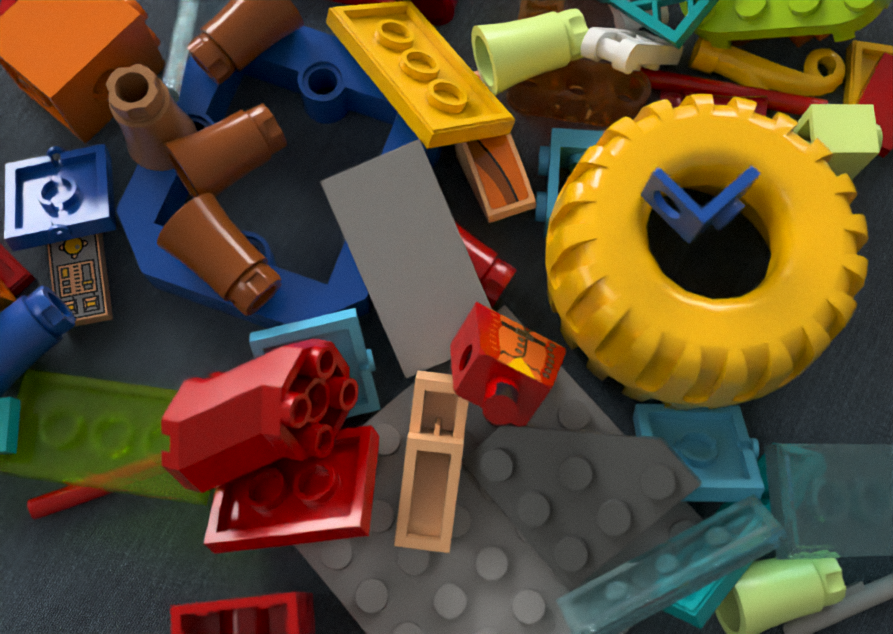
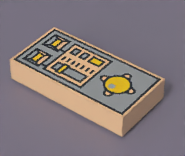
M98 233L47 244L52 291L56 293L76 318L75 326L112 320L113 315L103 234Z

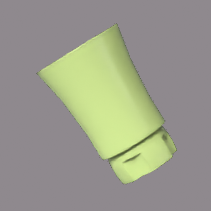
M568 9L559 13L551 11L531 18L506 23L474 26L471 34L472 49L482 82L494 95H497L518 83L545 72L565 67L570 61L583 58L581 56V44L589 30L583 14L579 9Z
M821 550L807 553L794 552L775 558L753 561L715 610L716 616L726 634H760L767 629L793 619L820 612L824 606L841 602L846 593L842 570L830 552L824 553Z

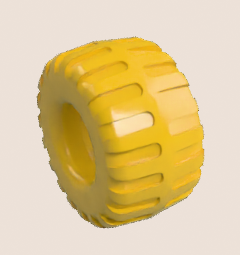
M712 94L688 95L677 108H673L671 103L665 99L642 107L634 120L626 116L613 123L604 131L596 145L590 146L583 154L558 194L550 215L546 236L547 294L552 312H558L560 316V332L571 350L578 346L589 359L586 367L600 380L603 381L607 376H610L625 386L622 394L640 402L651 398L660 400L662 404H665L664 408L668 409L723 408L761 398L790 383L800 376L827 349L830 342L847 325L856 309L857 302L853 297L862 289L867 277L868 259L857 255L858 251L868 241L865 215L852 214L850 204L857 197V191L847 173L837 177L827 164L833 156L830 149L819 138L810 145L797 135L793 130L798 125V122L791 117L777 112L770 119L754 112L757 102L739 97H733L726 106L713 104ZM753 166L761 174L740 199L745 205L741 213L760 232L771 252L766 277L755 290L739 298L710 299L685 291L662 272L650 252L646 226L652 207L641 197V193L650 175L659 167L680 188L693 189L717 197L748 168ZM660 191L662 197L667 195L664 192Z

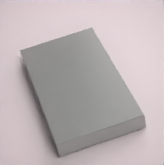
M418 139L320 181L405 378L416 375L418 370L425 371L451 359V341L476 302L492 309L421 141Z

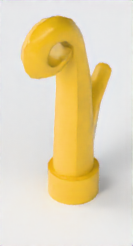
M700 36L695 43L688 65L689 68L707 74L717 73L740 85L768 90L773 89L802 96H822L831 93L842 84L845 77L843 59L831 49L818 48L812 50L805 59L803 73L731 45V49L712 47L710 41ZM818 63L825 65L828 69V76H822L818 70Z

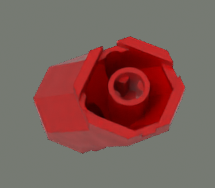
M310 339L282 346L228 372L218 371L208 374L209 378L194 377L186 379L161 418V434L170 436V452L161 450L162 467L185 489L204 493L283 458L302 461L310 457L321 459L327 457L334 447L335 438L349 410L357 402L358 383L354 378H350V367L333 342L320 339Z

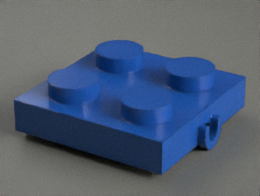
M105 143L70 151L55 146L47 150L46 156L5 164L4 239L13 252L116 230L112 160ZM53 154H60L61 160H54Z

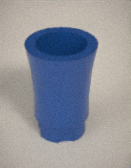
M45 285L40 286L28 296L22 295L0 312V398L40 357L63 340L62 335L76 325V318L69 307L54 291Z

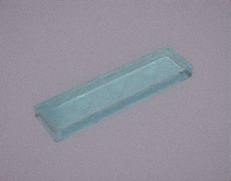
M752 494L556 599V602L572 634H618L788 542L784 528L761 501Z

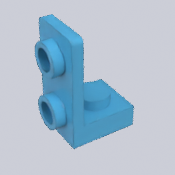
M552 128L549 146H540L538 175L547 176L546 192L537 191L535 221L544 222L543 238L547 236L550 215L558 196L559 168H568L572 172L583 154L590 146L596 145L604 131Z

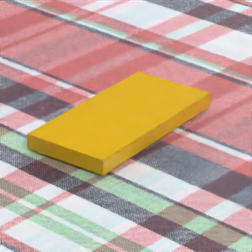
M411 1L329 8L326 24L427 149L510 134L516 119Z

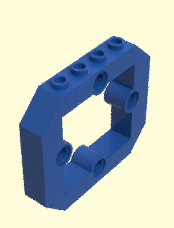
M306 26L278 41L255 58L240 73L235 71L220 85L211 80L190 56L171 95L177 105L193 120L197 131L223 120L243 75H247L300 93L305 112L318 123H335L351 110L392 124V129L381 155L419 139L336 36ZM321 88L334 89L329 94H316V91ZM421 142L431 167L435 168L443 146L427 149ZM139 164L137 165L116 211L142 274L156 289L265 328L277 327L356 308L358 317L370 312L373 302L346 240L328 284L279 268L266 240L255 232L242 231L245 237L268 259L267 264L282 279L281 287L268 302L252 315H244L231 301H224L205 281L182 262L158 247L157 239L168 220L184 205L189 192L174 168L165 171H153Z

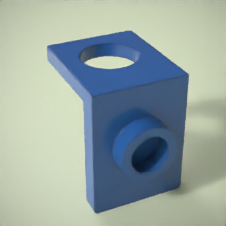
M751 166L701 209L658 167L650 175L641 193V197L690 244L711 224L718 231L728 225L745 208L740 199L746 194L761 173ZM660 191L667 194L676 203L680 213L673 210L664 201Z

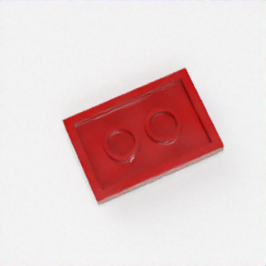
M372 425L340 429L335 438L334 447L327 457L322 459L310 457L302 461L283 458L237 480L217 487L215 489L204 545L214 554L369 536L380 440L379 434Z

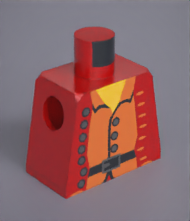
M476 302L451 341L453 391L459 397L482 408L483 415L489 422L496 425L512 423L518 427H525L551 391L565 357L566 348Z

